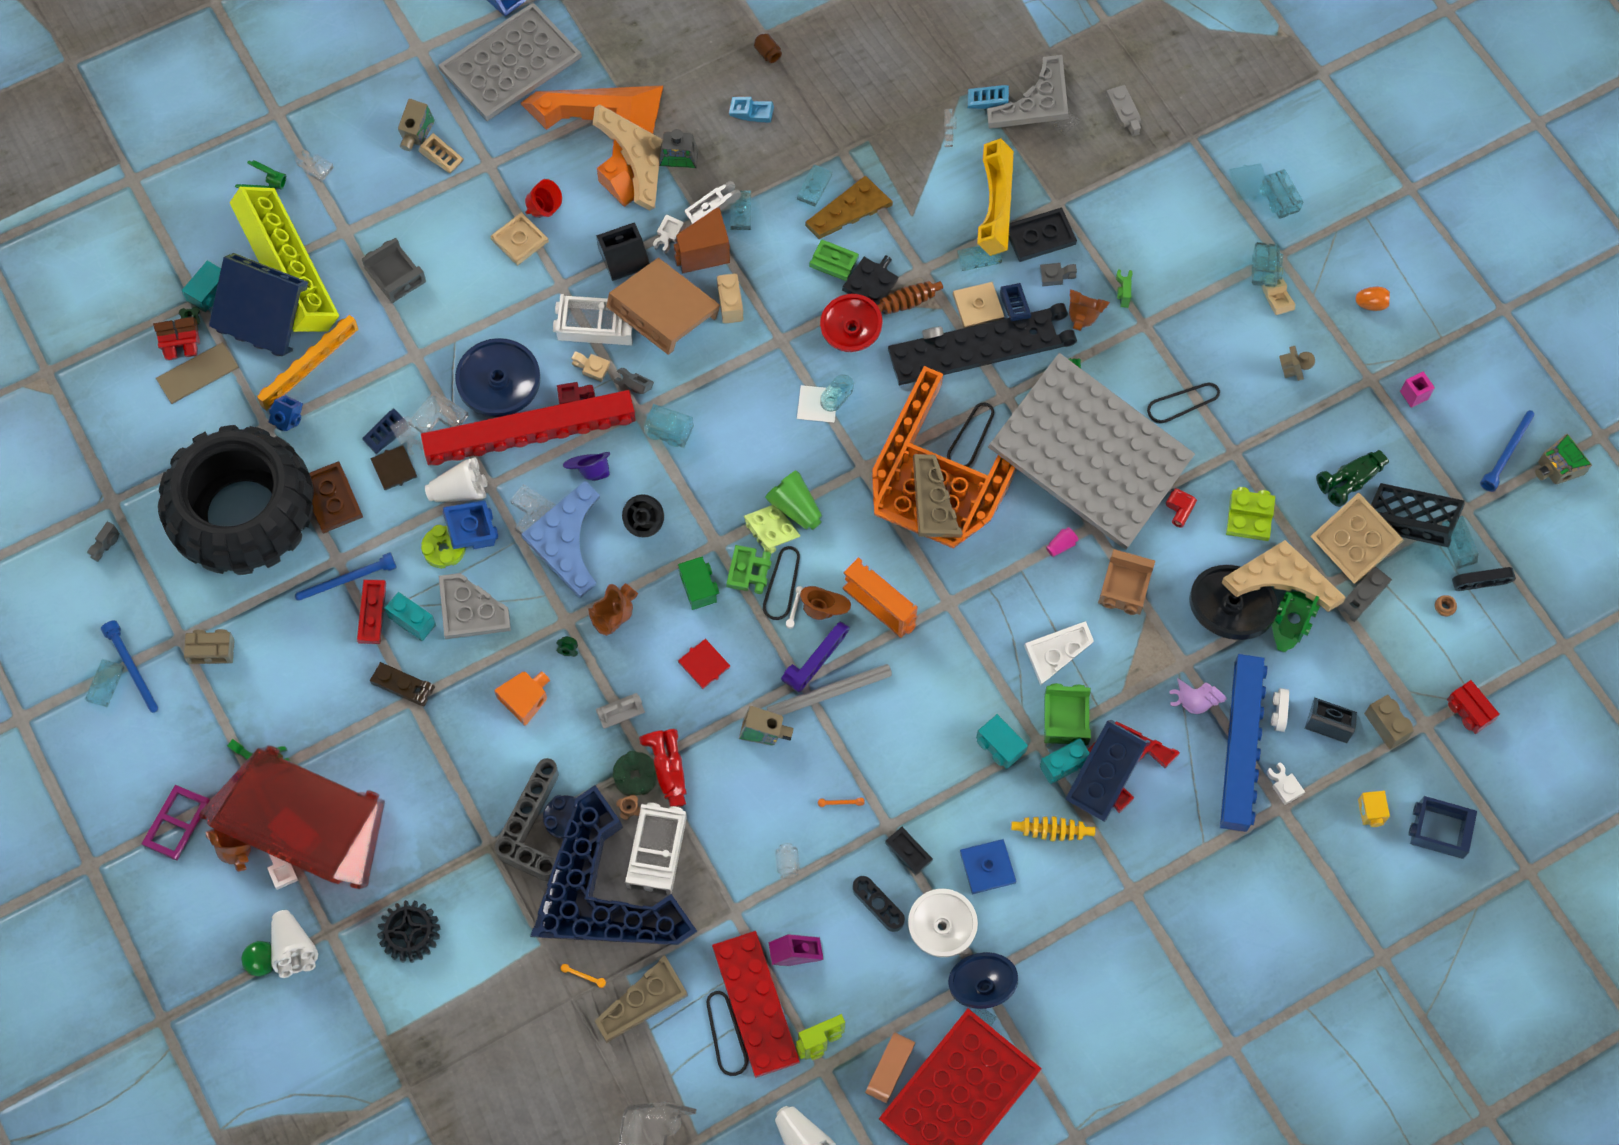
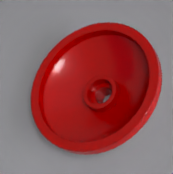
M846 294L835 298L825 307L820 319V327L824 339L833 348L844 352H857L868 348L878 339L883 326L879 307L870 298L859 294ZM852 327L856 328V330L850 331L849 329Z

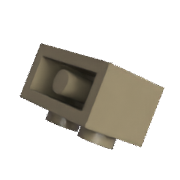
M1389 695L1370 704L1364 713L1389 750L1408 740L1414 732L1411 721L1403 716L1398 703L1391 699Z

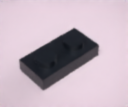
M903 826L885 840V844L915 876L933 861V858Z

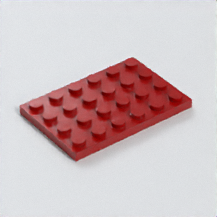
M967 1008L879 1117V1120L908 1145H982L1042 1068Z

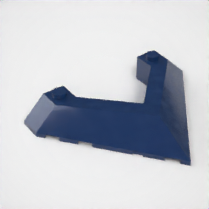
M596 785L578 796L575 800L574 809L568 821L564 839L558 851L547 884V890L543 896L538 917L530 937L679 945L695 934L697 930L672 894L652 907L632 905L613 900H601L593 897L604 841L621 830L623 826Z

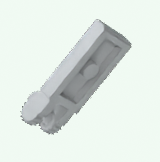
M728 181L726 184L715 188L684 212L693 224L713 209L719 207L721 211L729 204L735 203L740 199L741 192L734 190L736 187L734 182Z

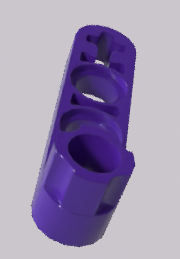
M839 621L802 668L799 669L792 664L785 670L781 680L800 693L843 641L850 627Z

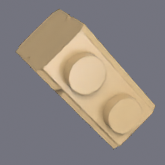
M734 273L717 276V288L723 323L743 321V306L738 275Z

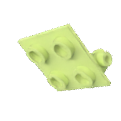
M773 505L744 516L746 527L753 533V537L757 538L758 543L762 542L761 546L764 548V551L771 554L776 551V546L800 537V534L784 513Z

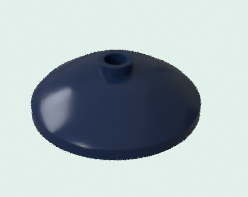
M990 952L976 953L965 957L953 967L949 975L948 985L951 995L960 1004L974 1009H987L1004 1003L1014 994L1018 985V973L1015 965L1008 958L1000 954Z

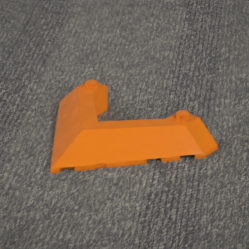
M663 86L536 91L523 100L521 105L546 130L559 120L570 119V117H582V120H593L595 107L602 105L653 134ZM614 139L612 157L597 167L598 181L625 207L634 200L632 179L635 176L631 165H627L620 152L623 149Z

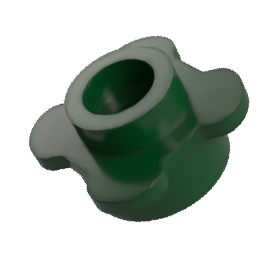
M182 308L179 310L181 319L191 316L197 319L198 325L200 324L199 308Z
M565 636L557 640L558 648L556 651L559 654L572 657L578 655L576 651L578 643L574 638Z

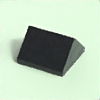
M1314 697L1304 729L1348 743L1356 728L1357 712Z

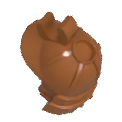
M1070 289L1069 315L1074 324L1073 329L1081 331L1082 327L1091 326L1110 302L1089 298L1080 292Z
M626 583L621 587V590L614 584L607 586L605 597L601 601L594 603L593 608H588L592 624L600 634L606 636L613 634L621 624L630 619L633 610L631 601L637 597L638 592Z
M249 823L223 826L206 831V837L214 845L216 854L221 861L234 864L237 872L247 869L244 863L249 861L248 856L254 843L248 835Z

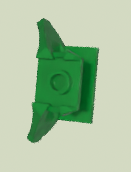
M1286 591L1277 609L1279 614L1276 615L1272 624L1278 650L1286 652L1288 649L1294 648L1298 642L1300 643L1303 635L1308 636L1313 625L1309 623L1311 616L1316 617L1320 605L1317 604L1319 596H1316L1314 601L1305 597V593L1300 591ZM1290 613L1298 614L1300 622L1296 624L1291 623L1288 620V615Z

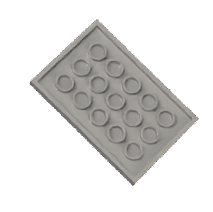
M531 3L439 64L438 67L486 121H489L582 58V55L534 3Z

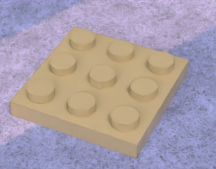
M1359 492L1310 536L1354 584L1360 581L1404 541Z

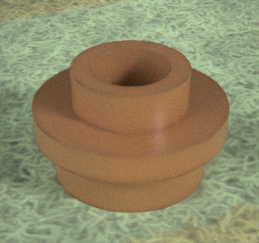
M1449 595L1440 596L1435 601V610L1441 616H1451L1457 609L1455 599ZM1442 604H1446L1449 609L1443 608Z

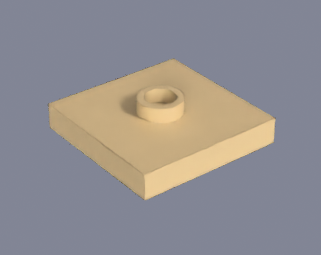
M993 282L953 291V297L964 328L1004 319Z

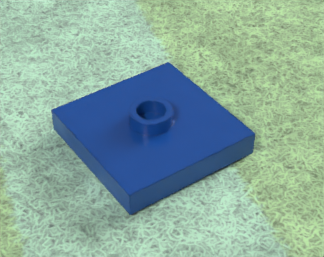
M1004 839L960 850L972 895L1016 884V878Z

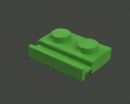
M821 239L812 260L809 262V267L847 281L859 258V254Z

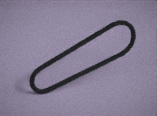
M1208 382L1155 399L1148 405V416L1157 423H1166L1218 399L1220 389L1216 384ZM1209 385L1217 390L1215 397L1165 420H1158L1151 415V406L1156 402Z
M983 402L975 406L967 421L960 430L959 434L957 435L956 439L949 448L947 453V459H950L952 449L959 440L960 436L967 427L976 410L980 406L985 405L991 409V415L980 437V440L975 448L971 460L964 466L968 467L972 464L994 416V408L992 407V405Z
M787 546L780 551L764 598L763 612L772 620L785 618L791 609L800 561V553L795 547ZM791 549L796 552L797 559L788 607L785 614L773 617L767 613L766 603L781 556L785 550Z
M714 991L707 997L706 1005L718 1066L724 1074L737 1076L746 1069L748 1057L728 996L722 991ZM716 994L722 995L726 1000L744 1056L742 1069L733 1073L726 1071L721 1064L710 1007V999Z

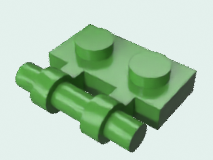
M735 545L726 587L748 591L750 583L755 585L754 592L756 594H762L764 587L767 586V571L771 568V553L765 551L762 554V558L756 557L757 550L755 548ZM753 566L759 567L758 575L752 574Z

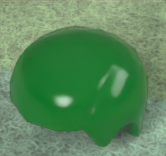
M256 941L244 949L241 961L243 969L247 973L261 977L273 971L270 942Z

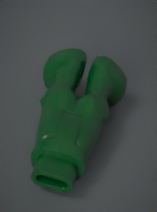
M1377 450L1374 453L1369 452L1367 455L1342 465L1337 473L1333 475L1327 471L1320 472L1316 476L1317 484L1322 493L1326 494L1329 492L1328 499L1332 504L1341 507L1346 504L1348 495L1351 492L1361 490L1363 485L1370 481L1378 472L1383 471L1384 466L1389 463V460L1381 450ZM1342 481H1347L1345 485L1334 488Z

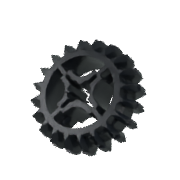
M407 900L404 901V907H400L399 903H396L395 911L391 908L387 909L389 917L382 915L381 919L385 923L378 924V928L382 930L377 934L378 938L382 939L379 944L381 947H386L384 952L387 955L392 953L391 957L393 960H396L399 956L402 963L406 961L407 957L411 963L415 960L414 956H418L419 960H422L423 952L427 955L431 954L429 946L436 948L437 944L433 940L440 939L437 931L441 927L439 924H435L439 919L437 916H432L434 911L431 908L426 910L427 906L424 903L419 907L418 902L415 900L411 906ZM411 915L421 917L427 922V925L413 923ZM403 918V922L392 930L395 923ZM410 925L413 932L411 931L412 934H410L408 938L405 931L407 932L406 929H408ZM426 933L424 939L415 946L417 938L424 936ZM391 938L405 940L407 948L395 945Z

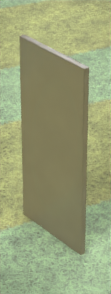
M222 342L160 375L156 380L170 403L173 404L239 367Z

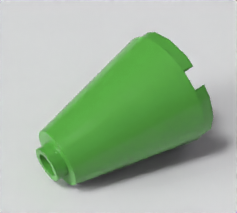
M796 470L781 480V483L777 487L772 488L765 496L769 503L806 530L809 528L814 530L822 523L820 520L822 514L801 474Z

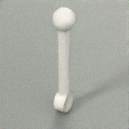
M801 586L795 589L797 594L790 618L786 621V627L789 629L794 627L793 620L800 599V593L803 589Z

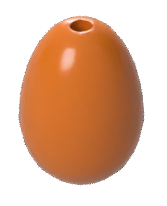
M1379 286L1365 288L1356 294V303L1360 307L1371 311L1385 310L1389 307L1390 291Z

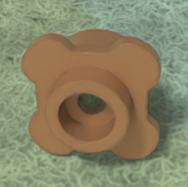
M630 795L616 802L617 807L621 811V819L627 820L631 816H639L641 808L638 807L637 796Z

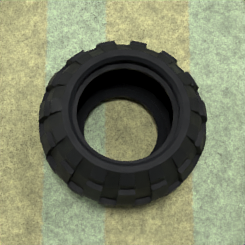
M236 425L221 426L218 432L207 435L205 431L192 438L193 443L190 446L180 448L173 455L170 461L171 468L163 472L159 486L158 514L169 540L177 548L178 552L195 564L199 563L203 568L215 573L223 574L230 570L234 571L237 575H246L253 573L254 568L263 565L269 568L279 563L282 554L287 550L293 551L299 545L303 536L301 531L305 527H309L312 517L314 489L303 459L282 438L278 436L272 437L268 431L253 426L246 427L245 429H239ZM241 481L255 482L266 487L272 493L271 499L264 510L248 522L236 526H218L208 521V510L212 499L221 489L230 484Z

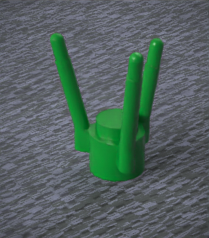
M249 160L247 162L249 165L267 173L266 183H269V186L235 185V188L241 186L281 190L286 183L287 176L255 160Z

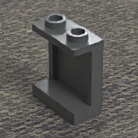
M397 238L386 241L381 247L368 252L362 258L364 269L391 303H394L426 282L424 271L420 266H415L400 247Z

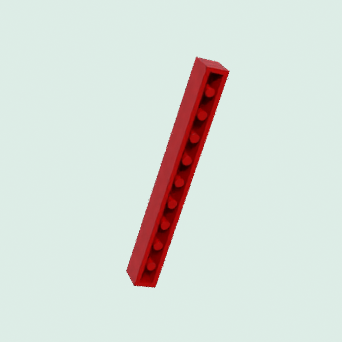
M626 390L421 433V439L427 464L440 465L446 461H460L465 457L483 456L488 452H502L507 448H521L531 443H544L555 438L564 439L573 434H587L592 430H606L616 425L625 426L635 422L636 419L630 391Z

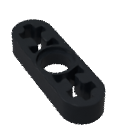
M1512 567L1464 573L1452 578L1455 591L1505 585L1516 580Z
M857 877L852 887L854 895L886 929L892 932L902 929L905 917L901 910L869 877ZM859 883L862 885L868 884L867 891L872 894L868 900L865 899L868 897V894L864 890L858 891ZM875 898L884 900L885 906L882 909H875L872 906V901ZM889 907L891 908L889 914L894 918L896 916L899 917L898 925L896 923L890 924V917L887 914L884 917L881 916Z

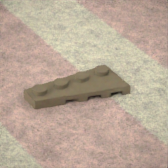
M914 454L913 469L918 536L961 538L963 533L956 521L957 516L955 510L952 509L948 490L944 486V478L936 455Z
M664 955L659 959L655 966L650 968L637 983L632 985L619 1000H616L595 1020V1024L606 1043L688 996L667 957Z

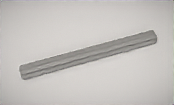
M885 664L768 706L767 711L785 715L888 678L892 675L890 666Z

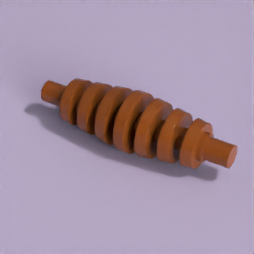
M927 281L924 284L918 283L916 286H905L901 288V291L897 290L894 294L888 295L887 298L880 299V304L877 306L886 315L891 314V311L896 313L899 310L912 309L914 306L920 305L921 302L927 301L928 297L930 299L933 298L936 291L943 289V284L941 281L934 284Z

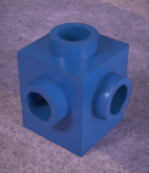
M286 395L275 399L269 410L270 418L268 423L275 425L281 431H288L298 426L301 421L300 413L303 403Z

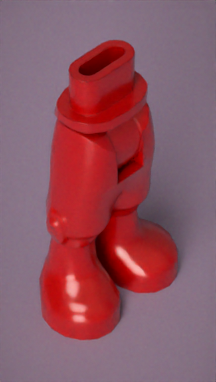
M677 729L659 730L639 737L640 744L644 747H651L654 752V767L658 783L663 794H667L664 798L669 800L670 807L686 805L684 795L687 794L682 758L677 746L679 737Z

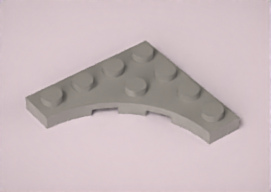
M1063 56L1043 57L1039 80L1035 86H1032L1023 94L1022 99L1015 103L1009 102L1001 106L987 108L989 129L1069 119Z

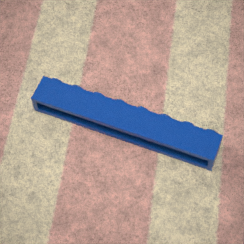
M1238 654L1234 662L1220 828L1247 832L1249 827L1254 825L1255 812H1252V804H1255L1257 800L1254 782L1257 783L1259 769L1255 768L1256 761L1259 762L1261 749L1257 748L1258 741H1261L1262 727H1259V720L1263 719L1264 707H1261V699L1265 698L1266 686H1262L1263 679H1266L1268 667L1264 665V657Z

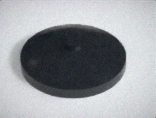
M1218 565L1206 569L1195 579L1189 595L1191 610L1203 627L1218 636L1233 640L1252 639L1260 636L1270 628L1278 608L1277 598L1271 586L1260 587L1259 590L1250 591L1236 597L1222 584L1225 576L1234 572L1240 566Z

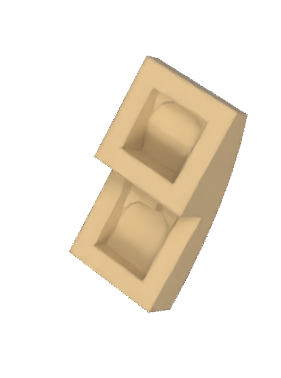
M1279 272L1259 278L1266 299L1275 315L1295 310V303L1288 294L1287 284Z

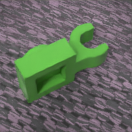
M1118 269L1116 274V280L1121 284V287L1117 289V299H1120V307L1129 308L1132 270H1129L1127 277L1121 275V269Z

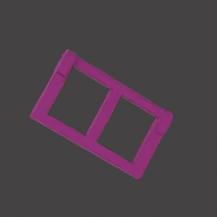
M175 784L141 844L178 861L182 850L211 800ZM178 794L201 804L190 824L167 815ZM163 820L186 830L174 851L152 841Z

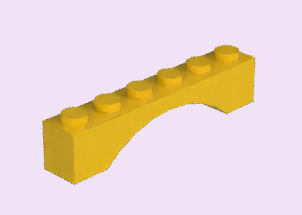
M1001 138L984 144L983 163L989 185V207L985 220L978 226L977 244L990 256L1008 250L1014 151Z

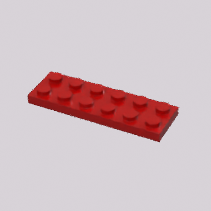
M753 931L713 944L712 948L755 1078L799 1064L800 1061L757 932Z

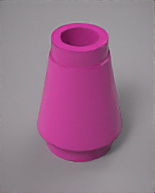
M1067 527L1055 536L1046 549L1052 557H1055L1076 546V542L1079 539L1073 530Z

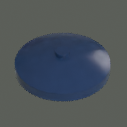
M495 338L482 341L466 351L457 365L455 381L462 401L470 409L485 416L502 417L515 414L531 403L540 386V369L535 356L527 347L514 340Z

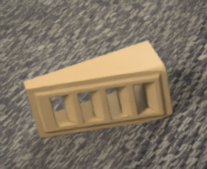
M434 133L419 147V152L424 157L450 174L464 160ZM434 145L436 148L433 151L430 150V148ZM441 150L442 152L437 156L436 153ZM445 154L449 155L444 161L441 159ZM452 158L455 159L450 166L447 164Z

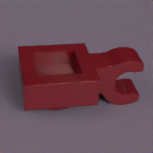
M578 382L557 385L559 404L581 400L580 398L588 399L595 397L593 385L579 387Z

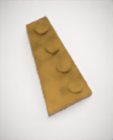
M864 176L807 220L805 226L818 239H821L842 229V226L849 223L854 224L864 216H871L884 207L889 208L893 206V201L867 176Z

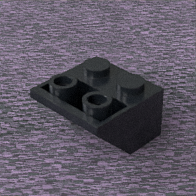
M635 222L596 235L598 250L612 281L637 273L650 264L642 237Z

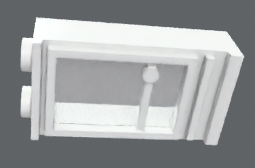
M561 294L560 302H556L555 313L558 314V319L553 322V332L557 333L558 341L632 345L633 327L606 307L607 298L564 296V294Z
M656 803L641 804L625 880L626 888L631 889L633 884L643 886L645 891L652 892L653 888L666 890L667 895L672 894L687 819L686 811L675 806L663 808Z

